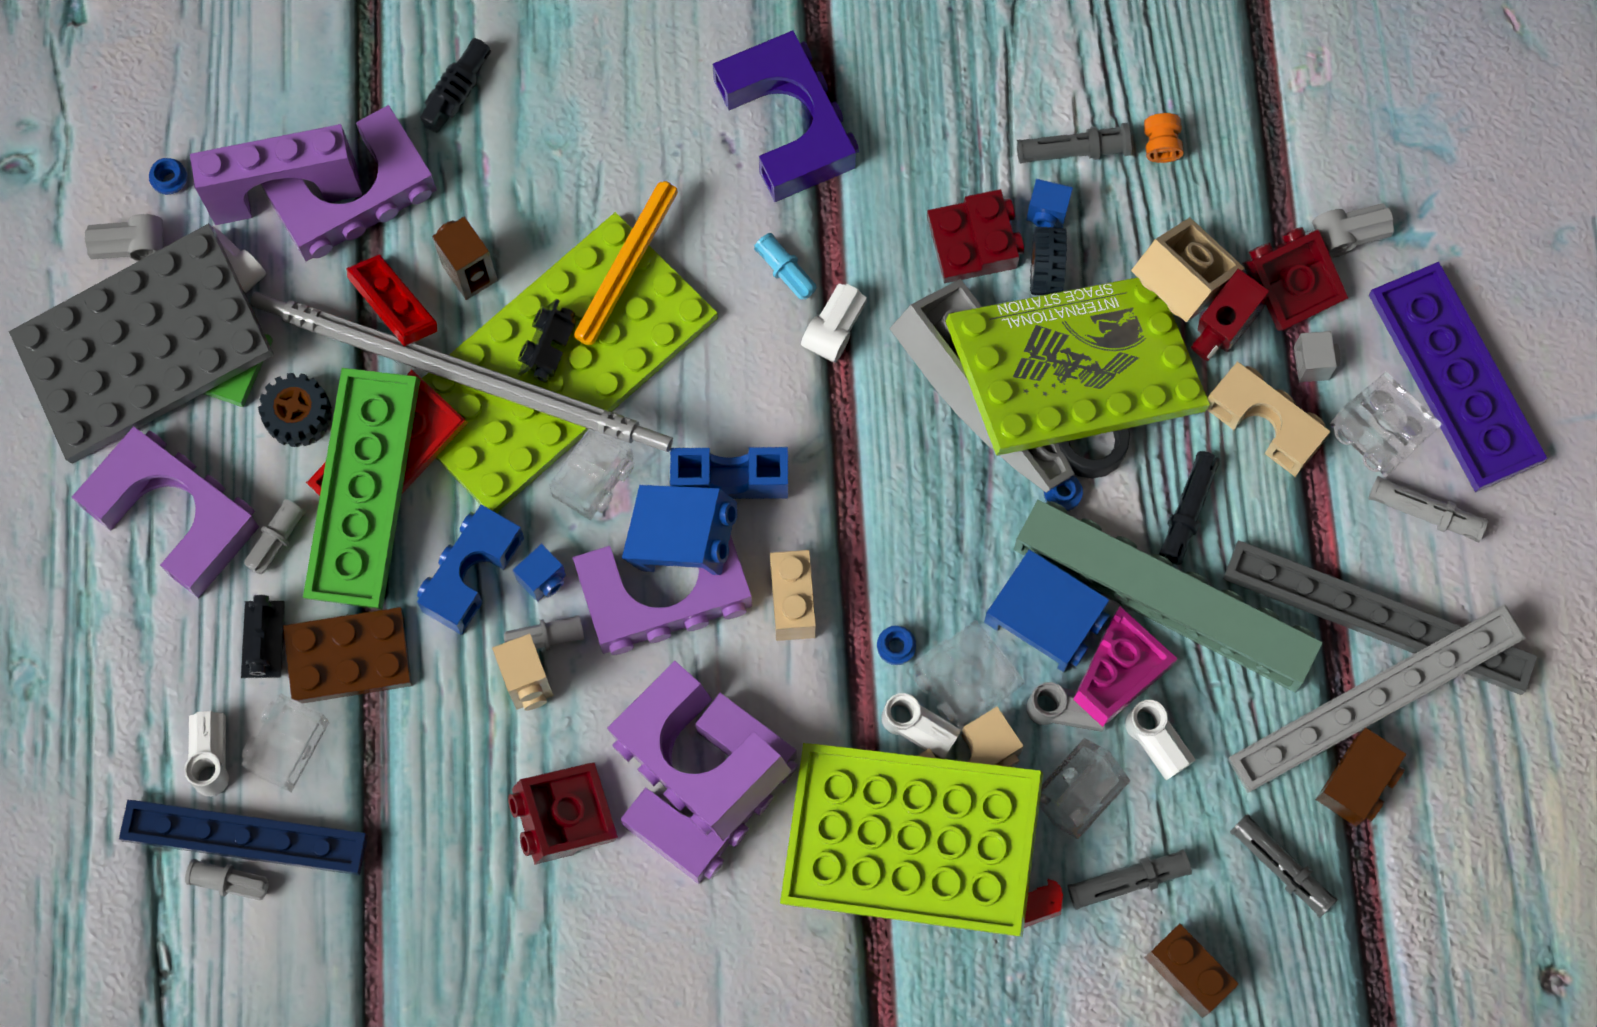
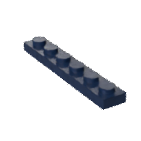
M127 799L119 840L122 842L359 876L368 838L366 833L129 799Z

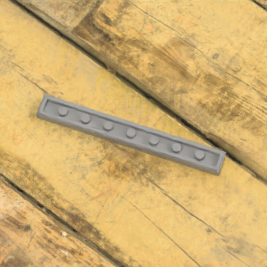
M1504 604L1227 759L1246 792L1249 793L1359 732L1364 727H1368L1526 639L1508 607Z

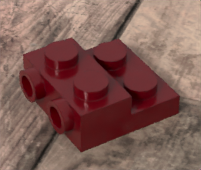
M1001 189L965 196L964 203L927 210V220L944 284L955 282L959 279L964 280L1017 269L1019 255L1024 254V245L1020 232L1013 233L1010 221L1015 220L1011 198L1004 199Z
M1299 227L1282 235L1284 243L1273 248L1270 242L1249 251L1251 259L1242 263L1247 275L1269 290L1266 306L1277 331L1285 330L1348 299L1319 229L1305 232L1303 227Z
M595 762L520 779L512 788L513 794H510L508 797L511 814L514 818H521L525 831L520 834L522 851L525 856L532 855L534 865L572 856L576 851L611 843L618 838Z

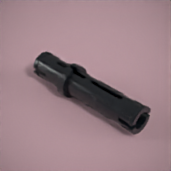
M1197 452L1175 514L1170 515L1167 523L1169 526L1168 534L1158 555L1167 558L1175 565L1183 563L1192 535H1196L1199 524L1197 521L1221 461L1219 457H1215L1210 452Z

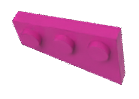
M1119 606L1073 700L1103 727L1172 668L1178 658Z

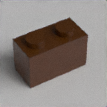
M465 216L457 221L452 220L443 224L437 233L432 236L442 267L465 300L498 281L489 250Z
M1364 727L1357 734L1315 800L1356 827L1366 818L1372 821L1385 802L1379 798L1385 787L1388 786L1393 789L1403 775L1405 768L1400 766L1406 753Z
M1180 923L1144 957L1202 1018L1217 1007L1239 985Z

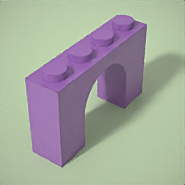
M389 105L356 122L362 140L378 164L376 181L372 188L361 198L345 204L328 203L313 195L303 179L281 178L261 183L263 191L305 261L327 255L334 246L345 240H354L360 237L367 228L378 222H387L393 219L400 210L411 204L423 203L433 192L437 191L432 174Z
M341 124L190 154L195 189L215 225L252 218L248 191L256 185L275 179L300 178L312 181L319 187L324 201L328 203L362 196L357 164Z
M133 426L73 494L72 498L84 511L111 531L136 501L149 491L162 487H175L190 493L195 502L194 522L188 533L160 566L171 578L199 598L259 528V525L252 517L255 511L239 497L232 501L222 494L226 489L210 475L207 474L203 479L193 472L196 466L184 455L178 452L175 456H172L164 450L167 444L155 433L149 430L146 434H143Z
M731 535L728 544L729 555L724 563L722 574L712 575L707 570L698 568V579L691 593L681 602L663 608L645 606L634 600L627 593L622 584L610 546L572 557L602 653L611 652V655H620L631 651L634 648L633 644L648 640L649 643H658L672 636L671 632L686 628L687 631H696L709 625V620L724 616V619H733L744 615L747 612L746 609L752 607V596Z
M674 661L607 729L616 739L612 747L627 762L634 757L641 764L637 769L640 774L653 786L658 782L662 783L667 788L663 795L679 811L686 806L693 813L689 819L704 835L707 836L712 831L724 841L792 771L781 755L755 732L722 764L708 772L687 774L674 769L672 749L676 738L712 700L701 683Z
M721 693L718 694L696 722L697 733L728 756L755 732L781 755L792 771L782 781L783 784L789 780L798 767V764L794 762L797 758V750ZM646 787L621 817V822L627 830L699 884L704 877H707L709 880L713 878L724 863V859L720 856L729 845L735 848L742 841L749 830L745 825L754 812L760 816L769 806L774 796L769 794L724 841L712 831L707 836L704 835L691 822L690 817L676 811Z

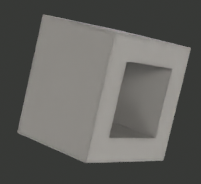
M1331 331L1300 334L1294 345L1299 383L1329 380L1336 367L1340 365V349L1338 344H1333Z

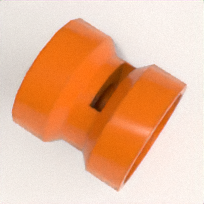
M1160 113L1145 119L1144 133L1149 138V142L1146 144V157L1148 160L1156 163H1167L1178 160L1183 156V142L1178 136L1181 133L1182 125L1181 118L1178 115Z

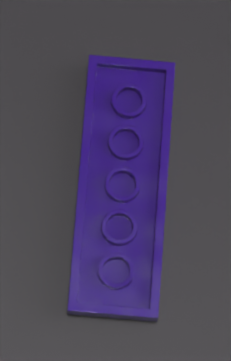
M1439 261L1370 291L1369 297L1475 493L1541 465L1548 459Z

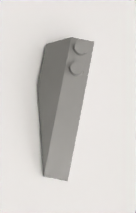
M959 279L911 304L889 329L947 404L994 450L945 322L949 313L982 307L964 282ZM1058 443L999 455L1046 493L1074 475Z

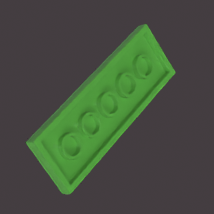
M348 368L341 369L303 598L383 609L420 386V379L418 377Z

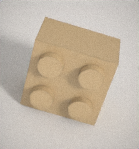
M1189 217L1156 238L1131 271L1140 279L1141 284L1145 288L1153 291L1167 304L1173 314L1188 322L1210 306L1238 268L1241 271L1245 268Z

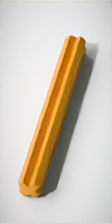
M667 181L659 182L574 332V337L581 343L593 345L596 342L678 194L677 188L671 185V183Z

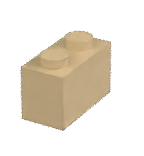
M809 550L770 553L776 641L815 638L816 625Z
M530 633L492 647L507 691L516 710L523 707L526 711L539 708L547 703L546 698L554 696Z

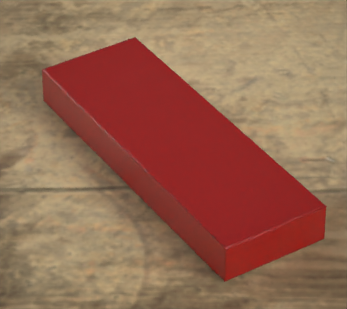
M380 254L346 268L347 278L403 346L438 332L435 319Z

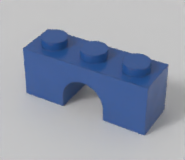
M749 447L748 454L739 457L716 456L710 453V448H670V486L720 488L733 499H788V447Z
M483 505L479 506L475 514L470 512L465 517L460 527L462 534L454 546L449 544L444 549L438 562L441 566L433 578L427 577L423 581L417 593L419 598L417 603L423 613L460 635L463 634L483 603L479 593L464 584V577L468 569L474 564L488 562L504 570L524 540L520 526Z

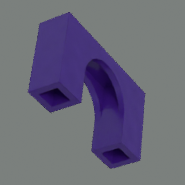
M793 30L712 64L713 80L728 110L766 95L785 94L800 100L809 109L813 117L811 126L800 138L759 156V172L774 202L855 169L856 154L859 153V147L852 132L846 133L841 124L843 122V115L838 104L835 101L830 103L825 93L828 91L822 73L820 71L815 72L810 64L812 56L806 42H799Z

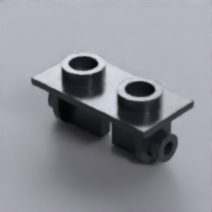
M556 299L546 307L541 306L532 323V327L536 328V332L532 341L527 340L518 357V361L522 362L518 375L522 376L529 370L534 371L533 377L541 382H548L549 377H554L563 352L552 347L551 343L553 341L563 347L566 346L576 324L574 319L575 312L568 308H561L560 311L556 310L560 300Z
M254 595L253 601H245L241 678H281L285 601H269V596Z

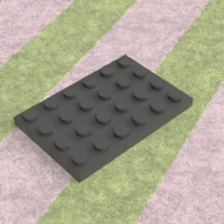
M209 223L9 331L65 460L71 464L125 436L133 426L137 429L274 355L217 233Z

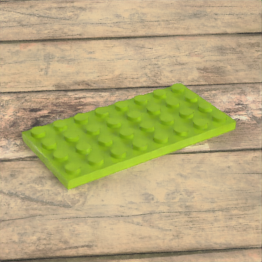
M614 212L449 355L612 412L716 321L718 313L651 246H648L596 342L593 345H585L574 337V332L632 230ZM556 299L560 300L556 310L560 311L561 308H568L575 312L574 319L576 324L566 346L563 347L553 341L551 343L552 347L563 352L554 377H549L548 382H541L533 377L534 371L529 370L522 376L518 375L522 362L518 361V357L527 340L532 341L536 332V328L532 327V323L541 306L546 307ZM429 372L422 377L431 388L469 422L436 459L480 505L487 507L495 513H498L591 431V429Z

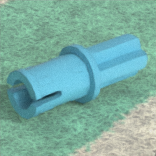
M767 233L756 242L754 250L774 270L773 276L777 279L781 278L799 299L806 300L816 291V284L798 265L797 256L790 255L772 233Z

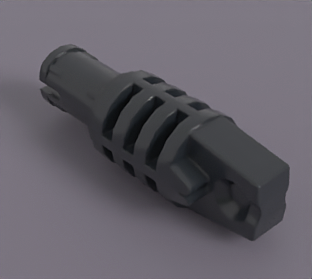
M472 38L460 59L448 65L446 72L442 74L440 81L436 83L435 89L430 92L425 101L426 108L420 117L427 129L438 133L450 117L453 118L458 113L460 106L466 100L465 98L469 96L471 89L477 84L476 74L491 54L490 47L482 40Z

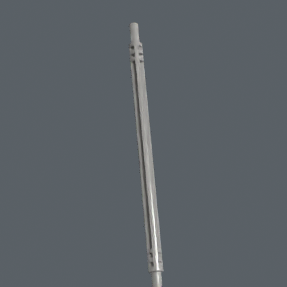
M255 292L251 298L250 304L252 307L281 316L282 320L286 323L628 443L637 441L665 452H669L672 447L673 437L641 427L638 421L415 343L403 346L395 336L292 300L284 302Z

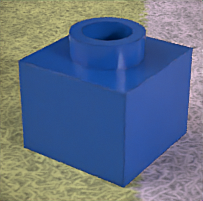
M1036 179L1026 221L1033 222L1037 227L1063 228L1073 187Z
M542 543L513 569L516 580L537 602L544 596L548 598L554 595L564 584L563 578L566 577L563 565Z

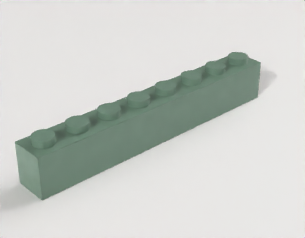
M1037 499L1016 539L1014 551L1025 556L1030 549L1099 594L1293 692H1296L1303 684L1323 643L1315 639V634L1310 630L1298 625L1291 627L1279 621V616L1271 610L1262 607L1255 609L1243 603V598L1233 591L1226 589L1219 591L1209 586L1208 581L1201 575L1194 572L1184 573L1172 567V562L1158 554L1150 556L1138 550L1137 545L1131 540L1122 536L1114 538L1102 532V528L1097 523L1084 518L1080 521L1068 515L1067 510L1055 502L1047 501L1044 503Z

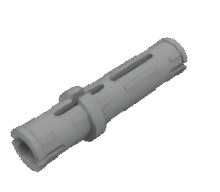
M1377 476L1368 497L1369 500H1374L1437 525V530L1445 532L1447 529L1478 543L1489 521L1486 518H1481L1456 508V503L1448 501L1447 504L1414 490L1392 483L1380 476Z

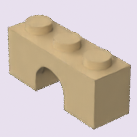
M1238 361L1208 397L1210 406L1207 410L1233 430L1245 418L1250 416H1260L1267 419L1274 427L1275 438L1270 443L1265 454L1294 477L1308 463L1330 433V430L1325 427V423L1317 415L1304 412L1294 404V400L1288 393L1280 389L1275 390L1264 381L1262 375L1256 369L1250 366H1243Z
M998 707L993 708L963 727L961 736L971 753V758L968 762L1014 767L1020 762L1017 756L1021 754L1024 746ZM930 748L917 755L936 758Z

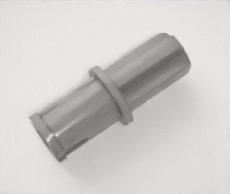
M285 499L269 525L261 528L263 534L244 560V564L258 574L265 573L282 546H288L289 542L287 539L297 523L305 515V511L295 503Z
M579 615L547 623L542 619L538 625L514 629L504 633V642L530 633L536 649L545 647L546 651L550 650V646L584 640Z
M192 859L185 874V883L187 885L217 890L219 895L224 897L230 893L260 901L266 896L269 886V879L267 877L235 870L232 864L222 867Z

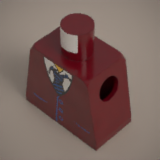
M1238 268L1201 316L1198 325V331L1201 334L1193 343L1191 349L1206 361L1212 358L1219 347L1229 352L1264 309L1269 290ZM1219 321H1225L1230 325H1222Z

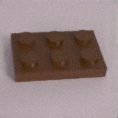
M401 607L283 625L291 701L294 705L412 686L404 613Z

